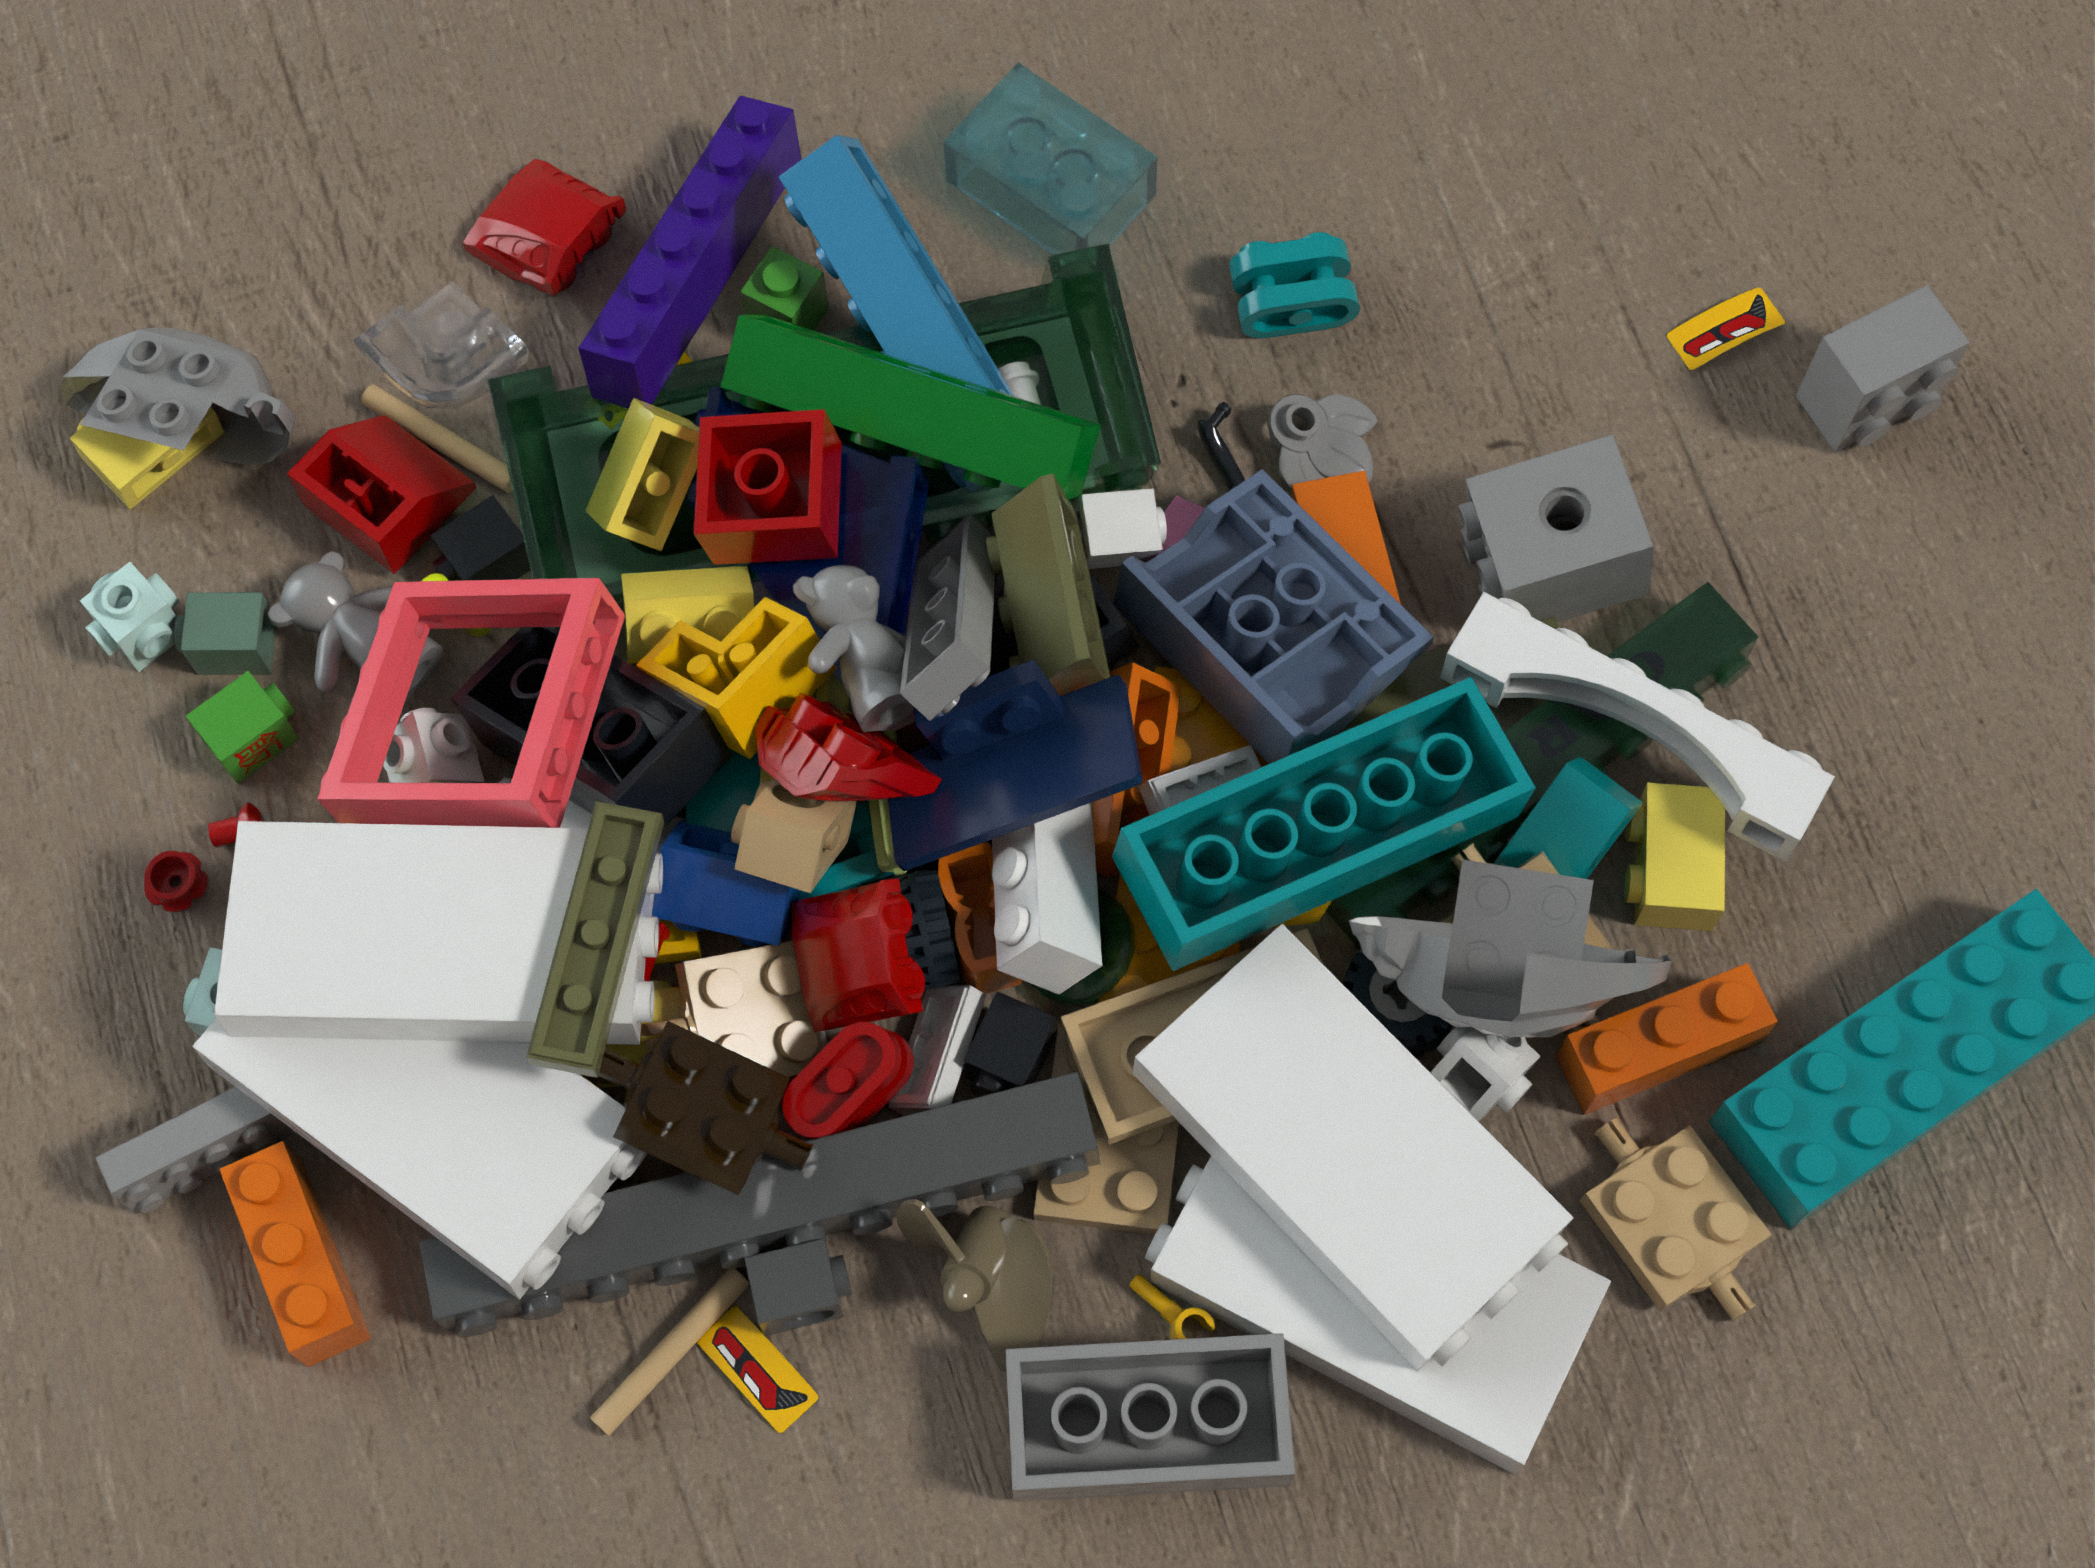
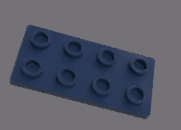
M1033 659L988 676L977 687L970 685L960 694L958 703L948 713L943 714L940 712L931 721L914 707L916 726L931 745L909 754L942 780L932 794L919 797L888 799L894 860L902 871H907L1141 784L1143 777L1128 691L1121 676L1114 675L1060 696Z

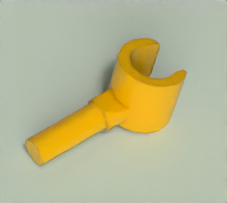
M1141 1274L1136 1275L1130 1282L1129 1287L1161 1314L1160 1316L1170 1324L1171 1340L1187 1339L1182 1332V1323L1187 1317L1198 1320L1202 1327L1209 1332L1214 1331L1215 1324L1213 1318L1202 1308L1193 1307L1184 1310L1175 1301L1167 1298Z

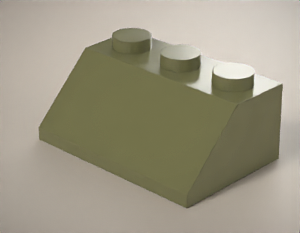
M1055 475L1041 476L992 513L995 536L987 537L986 543L992 569L995 575L1003 573L1007 595L998 597L1001 621L1006 634L1015 633L1019 655L1009 657L1010 668L1034 659L1059 695L1062 696L1110 677L1078 515Z

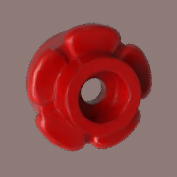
M166 851L155 856L148 863L144 873L143 888L146 898L155 906L162 905L163 909L167 912L175 913L189 909L192 901L201 898L207 889L208 876L200 869L202 867L201 861L191 853ZM180 877L182 880L181 884L178 887H172V879Z

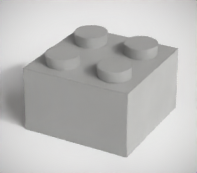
M1926 285L1822 337L1796 397L1835 453L1854 443H1857L1859 447H1865L1884 436L1892 424L1906 417L1911 421H1917L1934 411L1942 402L1940 396L1947 383L1958 374L1957 365L1970 342L1930 287Z

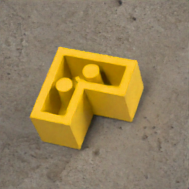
M764 597L722 641L680 620L636 664L639 670L704 707L728 748L748 759H751L757 752L755 726L767 706L790 709L799 693L811 696L837 669L834 664L826 673H814L809 669L808 656L820 641L807 617L767 597Z

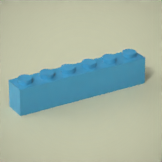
M835 135L779 176L788 192L784 197L788 210L799 224L810 228L820 245L816 248L819 261L833 278L841 279L852 297L848 300L850 312L866 331L872 330L883 349L881 353L1014 396L858 139ZM944 462L947 472L955 483L962 488L967 487L970 493L993 489L965 480L963 478L965 469Z

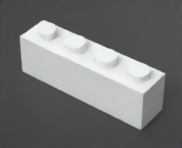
M1092 803L992 839V880L994 882L995 905L994 936L996 938L997 970L1046 990L1061 994L1102 966Z

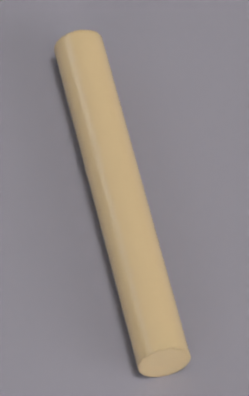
M371 384L364 391L361 397V404L380 416L386 415L417 439L506 493H511L519 484L521 479L520 472L379 386Z
M735 1268L728 1269L591 1415L590 1419L610 1436L750 1285L748 1280Z

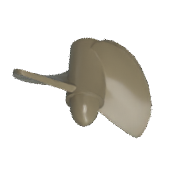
M908 1199L902 1202L896 1213L897 1224L910 1244L929 1254L949 1255L940 1275L945 1304L954 1312H964L973 1307L979 1327L999 1369L1003 1373H1007L1006 1349L1036 1347L1045 1330L1052 1301V1266L1050 1254L1042 1236L1032 1224L1023 1219L1011 1218L1006 1212L996 1207L980 1206L970 1212L957 1241H954L923 1202L918 1199Z

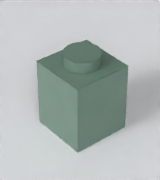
M187 592L185 614L178 615L175 621L174 638L178 652L183 653L197 675H243L247 671L251 675H272L277 627L272 625L268 617L271 606L262 592Z

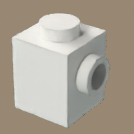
M1153 488L1081 494L1071 503L1078 515L1089 569L1121 566L1122 562L1130 556L1146 563L1163 550L1162 544L1165 542L1167 534L1166 518L1162 508L1156 507Z

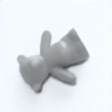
M333 551L324 554L320 562L310 563L295 571L284 584L280 601L271 606L268 612L270 622L276 627L296 624L305 631L320 633L314 677L317 689L322 692H332L337 686L340 662L344 652L359 670L364 662H366L378 629L379 616L382 610L385 609L393 587L373 589L354 595L351 584L343 574V557ZM428 636L405 702L408 701L417 687L423 684L439 667L442 660L443 647Z
M848 565L824 568L813 578L801 577L793 585L794 593L798 599L806 603V607L813 620L826 632L808 656L809 669L814 673H826L839 658L842 681L847 696L850 697L854 716L863 732L898 730L915 721L914 706L900 694L906 636L876 622L880 586L875 577L869 576L860 568Z

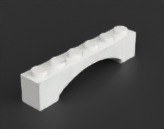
M1483 592L1445 658L1440 678L1453 685L1472 677L1486 703L1497 708L1502 698L1524 697L1559 701L1591 709L1612 717L1656 740L1693 769L1721 801L1733 820L1727 832L1785 863L1800 842L1835 776L1822 770L1821 765L1811 756L1800 751H1786L1763 739L1762 734L1752 725L1741 720H1727L1704 708L1703 703L1693 694L1681 689L1670 690L1647 678L1644 671L1636 664L1621 658L1611 659L1590 648L1587 642L1577 633L1565 628L1554 629L1531 617L1530 612L1523 605L1512 599H1497Z

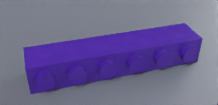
M741 95L738 97L578 348L591 398L626 408L630 407L633 398L651 405L653 404L784 191L785 187L779 176L802 160L793 109Z

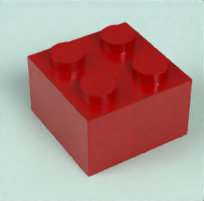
M825 409L700 417L694 536L714 565L838 558L842 442Z

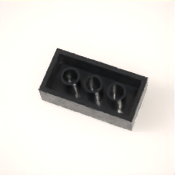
M560 627L520 628L450 698L480 743L515 766L519 759ZM613 654L569 800L591 814L593 813L596 801L662 813L664 828L733 755L704 707Z

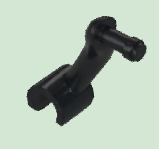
M1222 402L1217 405L1215 412L1207 421L1203 419L1198 420L1197 429L1209 456L1216 465L1228 489L1231 490L1245 481V478L1228 446L1216 429L1224 418L1230 415L1232 410L1229 404Z

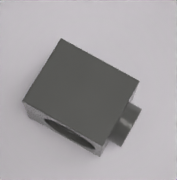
M825 1238L745 1257L758 1323L765 1336L844 1317L840 1297L852 1295L848 1272L843 1255L830 1256Z

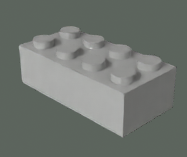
M1283 1333L1006 1349L1014 1502L1290 1486L1294 1478L1295 1468Z

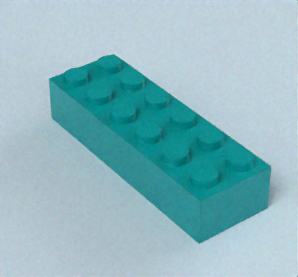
M1469 677L1122 827L1112 858L1173 972L1517 818L1536 787L1473 678Z
M2036 888L1725 1100L1708 1122L1789 1229L1792 1230L2095 1019V958Z

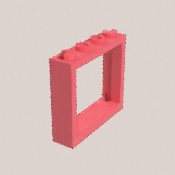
M560 578L394 582L385 609L382 610L379 616L378 629L367 660L360 669L359 682L348 713L342 720L340 736L328 770L322 777L317 800L338 823L560 828L625 618V614L601 579ZM560 627L511 783H377L430 629Z

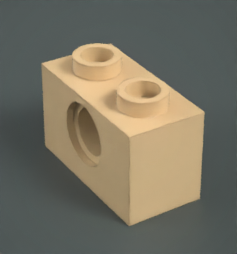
M774 778L770 782L763 780L756 792L754 802L750 806L743 804L740 807L733 824L731 842L739 844L734 869L811 893L848 843L857 801H818L795 797Z

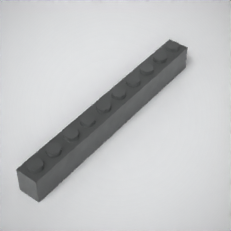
M1074 1072L806 1141L808 1144H813V1147L801 1171L764 1153L763 1157L752 1167L739 1195L689 1172L604 1193L601 1197L605 1202L604 1207L595 1222L581 1235L575 1231L557 1252L561 1256V1260L552 1276L537 1290L529 1287L520 1300L438 1238L433 1237L421 1240L419 1243L433 1320L449 1332L456 1331L459 1337L481 1335L496 1329V1320L522 1313L525 1320L542 1319L562 1312L564 1310L562 1303L587 1296L592 1303L616 1300L630 1293L628 1286L653 1279L658 1286L682 1283L695 1277L694 1269L719 1262L724 1269L746 1266L745 1257L760 1254L761 1251L785 1245L790 1247L823 1238L827 1242V1234L852 1228L855 1235L879 1232L893 1225L892 1218L896 1217L901 1203L908 1199H918L923 1202L933 1215L937 1217L955 1211L959 1207L957 1201L983 1194L986 1201H998L1022 1193L1024 1191L1023 1184L1048 1177L1051 1184H1064L1079 1180L1090 1173L1088 1167L1101 1164L1079 1074Z

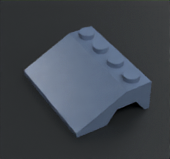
M1263 469L1207 505L1183 539L1147 563L1133 556L1124 560L1121 564L1113 603L1131 624L1268 764L1338 735L1432 644L1434 639L1394 597Z

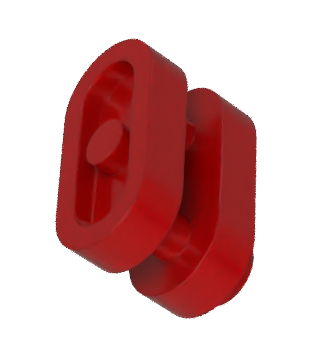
M857 1022L846 1026L787 1086L782 1102L783 1114L787 1123L798 1134L814 1139L864 1127L910 1079L914 1067V1057L910 1045L898 1033L874 1023Z

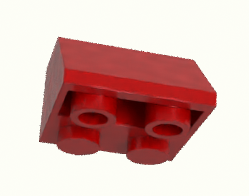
M386 415L329 429L287 472L291 483L307 509L394 575L431 537L430 535L477 488L473 480Z

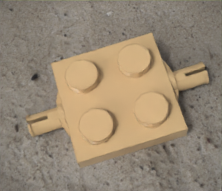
M793 941L781 943L780 946L769 945L675 964L681 994L679 1018L651 1024L645 1023L642 1026V1037L661 1033L667 1021H670L787 1077L798 1075L827 1045L825 1031L814 1032L803 1000ZM659 1038L643 1041L648 1052L654 1049Z
M1614 1118L1609 1124L1606 1123L1595 1132V1136L1600 1139L1618 1166L1608 1179L1585 1193L1579 1201L1660 1312L1686 1294L1702 1292L1709 1288L1730 1316V1320L1734 1322L1754 1308L1756 1304L1752 1302L1731 1272L1737 1267L1744 1255L1764 1243L1772 1234L1690 1125L1662 1144L1644 1147L1640 1150L1619 1122V1118Z

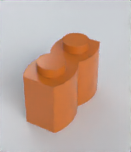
M983 842L942 857L938 862L939 881L947 918L955 930L958 961L962 976L967 985H971L985 994L1021 985L1023 981L997 970L996 938L994 936V882L992 880L993 853L992 846L988 842Z

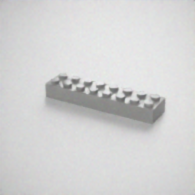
M970 513L914 563L900 694L929 721L940 712L943 714L948 713L958 703L960 694L970 685L977 687L990 673L995 573L989 559L986 538L993 535Z
M234 1087L95 1158L110 1193L135 1214L139 1212L148 1213L161 1207L164 1204V1199L178 1192L188 1193L202 1185V1180L215 1173L221 1174L220 1168L279 1143L278 1141L292 1134H299L238 1088Z

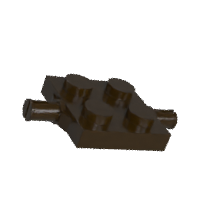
M667 1021L654 1049L642 1058L640 1064L607 1049L604 1051L598 1076L627 1089L625 1093V1111L613 1135L614 1138L736 1195L740 1194L752 1167L763 1157L764 1153L797 1168L799 1171L803 1169L813 1144H808L776 1129L778 1124V1106L789 1082V1077L670 1021Z

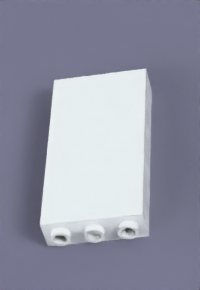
M238 821L214 1016L229 1036L530 1042L588 828ZM656 853L607 1044L640 1045L641 1022L653 1021L654 983L653 981H644L646 957L656 958L658 953V917H649L650 894H661L662 853Z
M1283 924L1276 928L1135 1056L1133 1075L1417 1371L1432 1357L1441 1367L1444 1366L1472 1338L1463 1327L1482 1310L1492 1319L1520 1292V1289L1512 1280L1529 1263L1540 1272L1569 1244L1560 1233L1574 1217Z
M215 1019L192 1046L208 1067L519 1300L529 1287L537 1290L548 1281L561 1260V1256L557 1252L574 1231L581 1235L591 1227L604 1207L605 1202L601 1197L617 1177L621 1180L629 1178L639 1167L646 1155V1152L613 1137L624 1114V1106L580 1074L530 1065L526 1058L530 1042L229 1036L219 1021Z
M1212 1156L1209 1158L1204 1169L1195 1164L1192 1165L1176 1196V1201L1185 1205L1174 1227L1165 1223L1161 1224L1145 1255L1146 1260L1154 1263L1150 1275V1283L1196 1308H1202L1211 1316L1247 1335L1283 1333L1285 1354L1514 1475L1525 1465L1611 1283V1280L1560 1254L1540 1272L1529 1263L1512 1280L1520 1289V1292L1492 1319L1482 1310L1463 1327L1472 1338L1444 1366L1441 1367L1432 1357L1417 1371Z

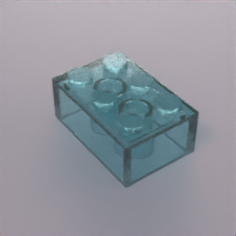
M1019 62L943 141L946 181L1081 275H1084L1156 196L1158 162L1156 155Z

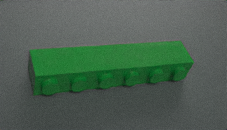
M765 314L738 316L720 386L740 393V404L763 412L774 413L777 406L790 411L825 409L833 425L852 431L850 440L856 444L873 449L886 450L889 443L907 449L906 459L915 464L942 469L944 462L965 469L963 475L965 480L985 487L999 488L1002 481L1020 487L1023 490L1039 477L1054 474L1068 500L1078 498L1082 493L1101 424Z

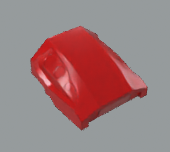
M534 159L515 174L479 216L463 241L465 251L508 278L533 285L538 290L555 297L558 292L567 289L574 282L577 273L576 264L580 265L582 263V257L587 251L598 249L608 242L612 234V226L616 222L615 217L620 219L627 211L624 198L619 195L610 197L587 183L564 173L547 161Z
M804 693L798 694L790 709L768 705L755 726L759 766L795 797L818 801H863L897 797H919L934 793L942 780L881 730L863 732L853 712L827 701L821 702Z
M899 879L882 880L857 888L791 902L793 945L803 1000L814 1032L842 1028L857 1022H873L923 1012L921 997L925 988V978L919 964L908 955L905 936L911 929L913 913L909 901L900 893Z

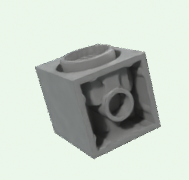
M1613 434L1465 479L1467 502L1458 505L1459 516L1463 529L1459 531L1469 564L1477 563L1481 584H1478L1480 597L1485 592L1497 599H1512L1523 605L1530 612L1531 617L1539 621L1555 617L1556 621L1559 622L1650 594L1654 546Z

